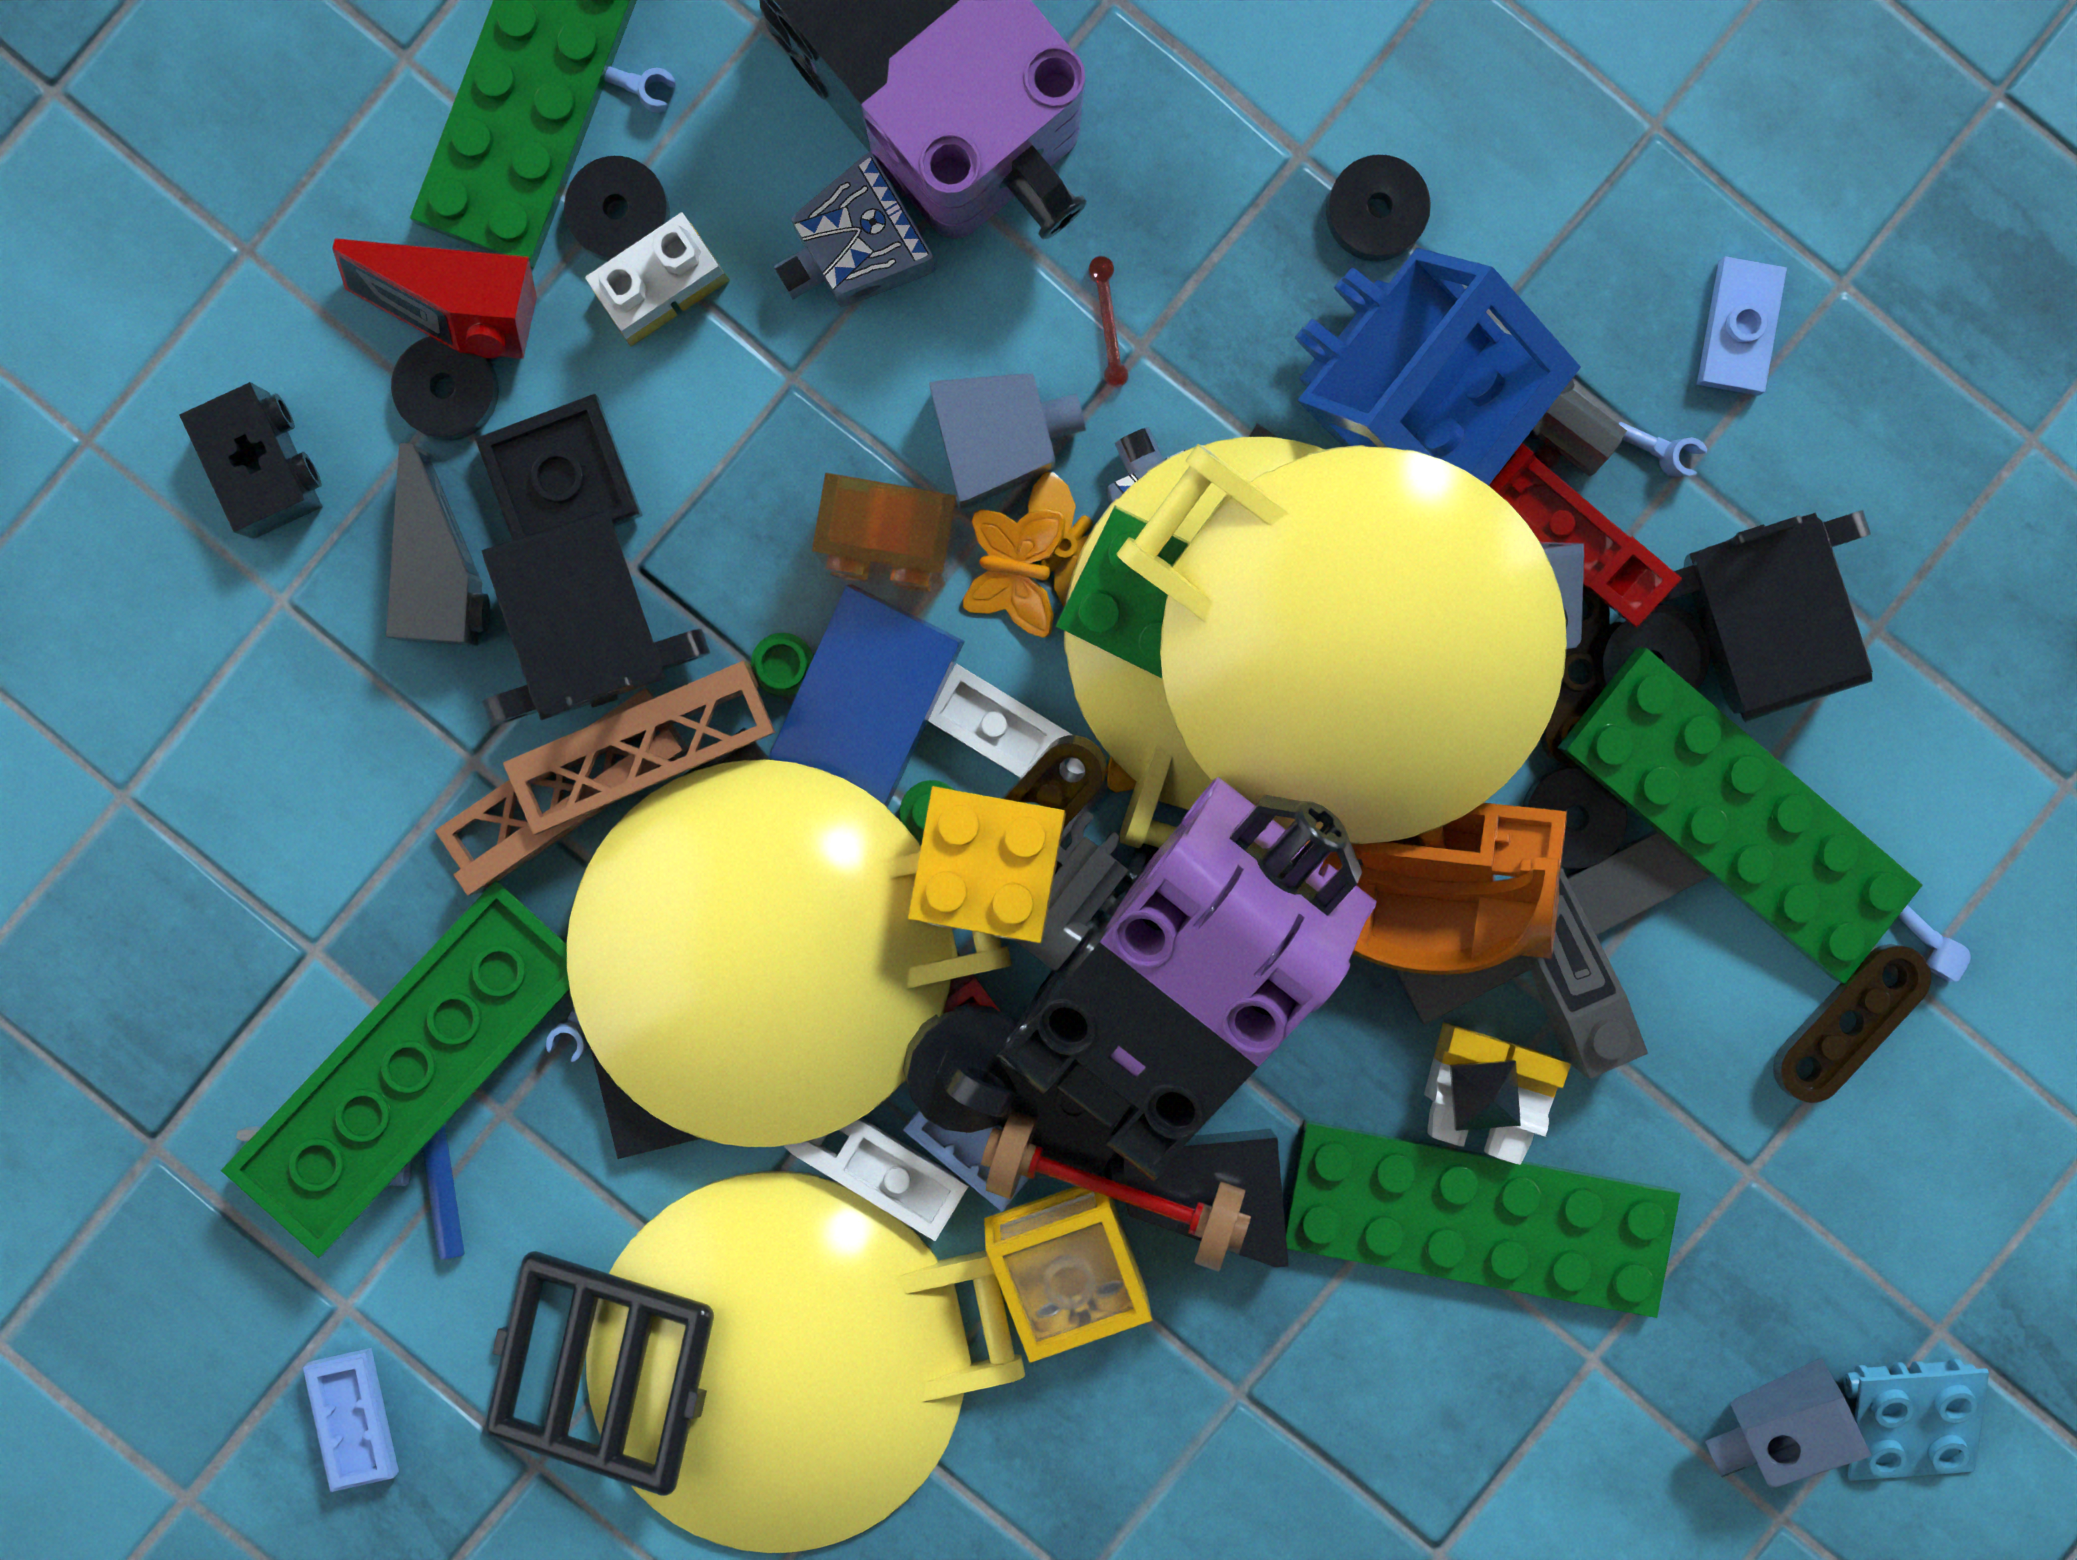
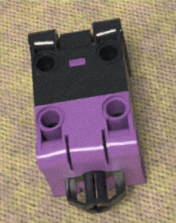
M759 0L760 9L768 31L788 54L801 76L823 100L829 103L869 152H872L890 183L904 197L910 200L933 230L941 236L950 239L968 236L1014 197L1020 201L1040 225L1041 229L1038 235L1043 240L1059 233L1084 209L1087 200L1082 195L1075 197L1051 168V166L1069 153L1077 143L1085 87L1084 65L1079 56L1075 54L1031 0Z
M1216 777L1192 805L1181 821V824L1084 936L1056 972H1050L995 1057L1042 1094L1062 1075L1056 1088L1107 1129L1113 1126L1105 1144L1152 1181L1156 1180L1170 1166L1185 1144L1198 1133L1202 1126L1272 1052L1279 1047L1310 1012H1315L1326 1002L1350 968L1349 959L1362 928L1375 908L1377 901L1356 886L1362 870L1344 825L1330 810L1311 801H1298L1263 795L1254 805L1220 777ZM1281 816L1295 820L1287 829H1284L1273 818ZM1318 822L1323 823L1320 830L1315 827ZM1337 852L1342 866L1336 870L1330 864H1327L1320 870L1323 861L1329 854Z

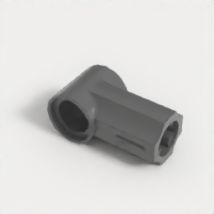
M1571 380L1527 437L1530 439H1537L1538 437L1588 476H1592L1614 453L1622 442V438L1627 430L1574 391L1575 384Z
M1085 836L1060 865L1058 872L1054 876L1043 942L1014 941L1052 971L1056 972L1091 926L1087 923L1129 870Z

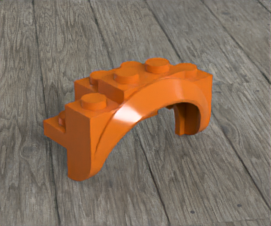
M1483 803L1457 820L1414 837L1380 843H1351L1357 859H1362L1363 866L1360 865L1362 874L1356 886L1377 901L1375 908L1362 928L1352 954L1388 968L1431 975L1475 972L1501 964L1520 955L1552 959L1567 811ZM1337 852L1329 854L1323 861L1320 870L1327 864H1330L1336 870L1342 866ZM1496 875L1514 877L1495 881Z

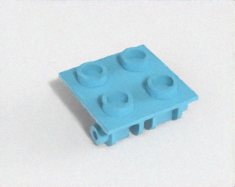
M1954 1358L1948 1362L1938 1363L1913 1361L1910 1365V1373L1902 1362L1893 1363L1891 1374L1886 1366L1867 1368L1865 1365H1857L1854 1372L1845 1373L1843 1377L1844 1390L1849 1399L1857 1398L1854 1419L1872 1455L1849 1464V1480L1975 1472L1989 1377L1988 1369H1976L1973 1364H1963L1959 1358Z

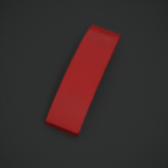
M1521 443L1489 484L1522 517L1539 542L1584 543L1583 585L1634 627L1638 628L1682 581L1678 574L1633 536L1630 538L1538 460L1534 452L1523 443Z

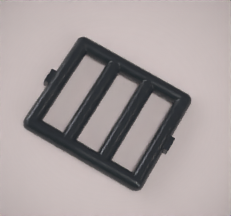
M538 1251L529 1252L524 1256L521 1263L508 1326L498 1328L493 1354L501 1357L485 1425L488 1435L661 1496L671 1494L676 1489L691 1419L702 1415L707 1390L699 1388V1383L714 1320L712 1308L702 1302ZM546 1281L574 1291L544 1426H540L516 1418L514 1413L543 1282ZM598 1298L629 1308L599 1446L568 1435ZM654 1316L685 1325V1330L654 1465L623 1453Z

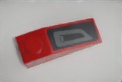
M335 238L332 249L345 290L460 353L475 354L483 358H497L501 356L524 359L537 299L529 257Z

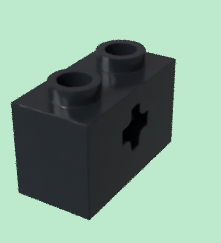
M249 382L179 414L234 533L255 539L323 507L315 489L322 486L320 476L309 456L305 452L297 453L288 431L295 428L294 421L286 404L277 393L270 395L268 391ZM256 447L267 451V453L259 457V464L262 469L259 471L249 468V464L257 460L254 450Z

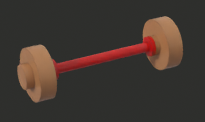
M1013 1110L1004 1130L993 1128L981 1160V1165L990 1168L986 1183V1191L1012 1199L1021 1176L1033 1179L1036 1172L1191 1225L1188 1233L1202 1238L1194 1264L1219 1272L1226 1251L1239 1254L1251 1219V1216L1239 1212L1245 1189L1220 1182L1213 1205L1210 1206L1198 1202L1196 1209L1043 1157L1044 1148L1032 1144L1038 1125V1118Z

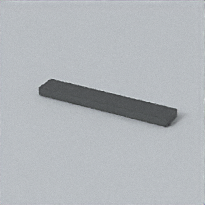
M1654 830L1617 849L1603 862L1591 867L1581 868L1566 877L1595 934L1598 935L1710 876ZM1520 955L1493 967L1463 974L1431 975L1393 970L1419 1021L1425 1025L1529 971L1530 967L1525 956Z

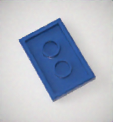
M853 584L846 585L770 752L769 758L776 761L793 762L818 768L844 778L867 791L888 808L965 641Z

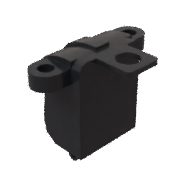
M608 510L482 550L490 579L527 685L481 701L490 726L507 723L537 712L542 721L590 704L594 708L618 700V695L665 680L664 670L710 654L702 629L688 631L653 642Z
M1863 510L1826 522H1822L1817 517V514L1813 513L1802 517L1800 515L1768 526L1763 524L1738 532L1733 538L1725 542L1688 554L1684 560V568L1674 571L1682 578V581L1661 603L1692 594L1701 627L1706 634L1710 646L1711 660L1724 698L1734 714L1740 713L1744 722L1873 681L1871 673L1873 670L1832 549L1833 547L1871 535Z

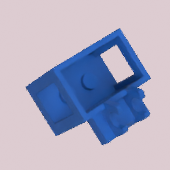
M1421 248L1415 249L1390 283L1376 280L1373 283L1355 268H1351L1338 281L1334 289L1357 313L1338 338L1314 319H1311L1305 327H1302L1295 336L1297 342L1314 358L1313 362L1299 378L1307 388L1297 401L1343 447L1364 445L1365 447L1408 449L1440 458L1469 472L1488 486L1581 368L1494 267ZM1489 309L1512 335L1504 333L1486 311Z

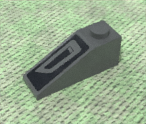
M399 443L386 637L401 641L478 646L479 632H486L489 625V595L482 593V581L428 453L414 444Z
M1561 867L1559 903L1552 959L1525 956L1564 1060L1571 1063L1573 1067L1588 1079H1591L1648 1054L1627 995Z

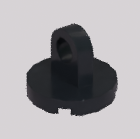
M967 1003L952 1007L954 1011L946 1012L940 1017L936 1014L921 1025L908 1044L903 1071L909 1095L927 1120L945 1130L972 1133L994 1127L1009 1117L1013 1110L1016 1111L1027 1096L1031 1085L995 1057L1015 1026L1013 1019L992 1006Z

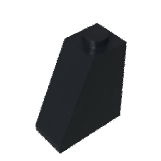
M1271 1129L1194 1135L1181 1149L1164 1173L1154 1181L1149 1179L1122 1156L1120 1160H1110L1112 1181L1196 1209L1198 1202L1212 1206L1220 1182L1245 1189L1239 1212L1251 1216L1239 1255L1276 1268L1289 1266L1278 1139ZM1125 1203L1130 1217L1199 1241L1202 1239L1188 1233L1191 1226L1189 1224Z

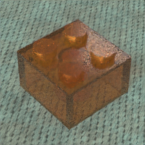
M825 472L812 552L821 563L826 564L825 570L830 571L831 576L868 582L869 572L891 575L890 581L893 582V587L931 593L932 583L946 585L959 513L957 496Z

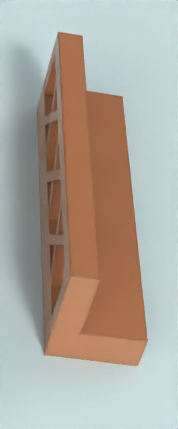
M746 661L738 662L503 762L533 835L542 833L776 733L757 690L760 686L750 663ZM743 694L757 725L733 736L708 727L717 705ZM704 711L699 723L688 719ZM678 722L696 730L687 755L682 758L670 761L648 752L656 732L660 729ZM705 734L722 740L699 750ZM644 737L640 748L627 744ZM619 748L636 755L627 780L621 784L611 787L589 778L595 760L601 754ZM645 759L661 765V767L639 775ZM583 763L580 773L568 769ZM554 774H560L575 780L576 783L566 807L543 816L530 785ZM585 785L602 791L579 801Z
M645 687L592 724L655 697ZM672 724L659 730L661 733L653 739L648 751L667 760L675 761L687 754L689 747ZM619 748L608 751L606 753L603 773L594 778V780L611 787L625 782L636 755ZM616 754L627 756L615 764ZM645 759L639 775L661 767V765ZM556 774L555 781L543 779L533 783L554 788L550 809L545 811L543 816L566 807L570 795L562 800L564 790L572 791L575 784L565 783V776ZM508 780L434 831L460 867V870L453 875L467 896L484 892L495 880L500 881L616 801L542 833L533 835L528 821L513 818L517 796L510 780ZM585 785L579 801L602 791ZM505 801L503 816L487 813ZM477 819L500 823L501 827L497 845L475 860L456 834ZM511 826L521 827L510 835Z

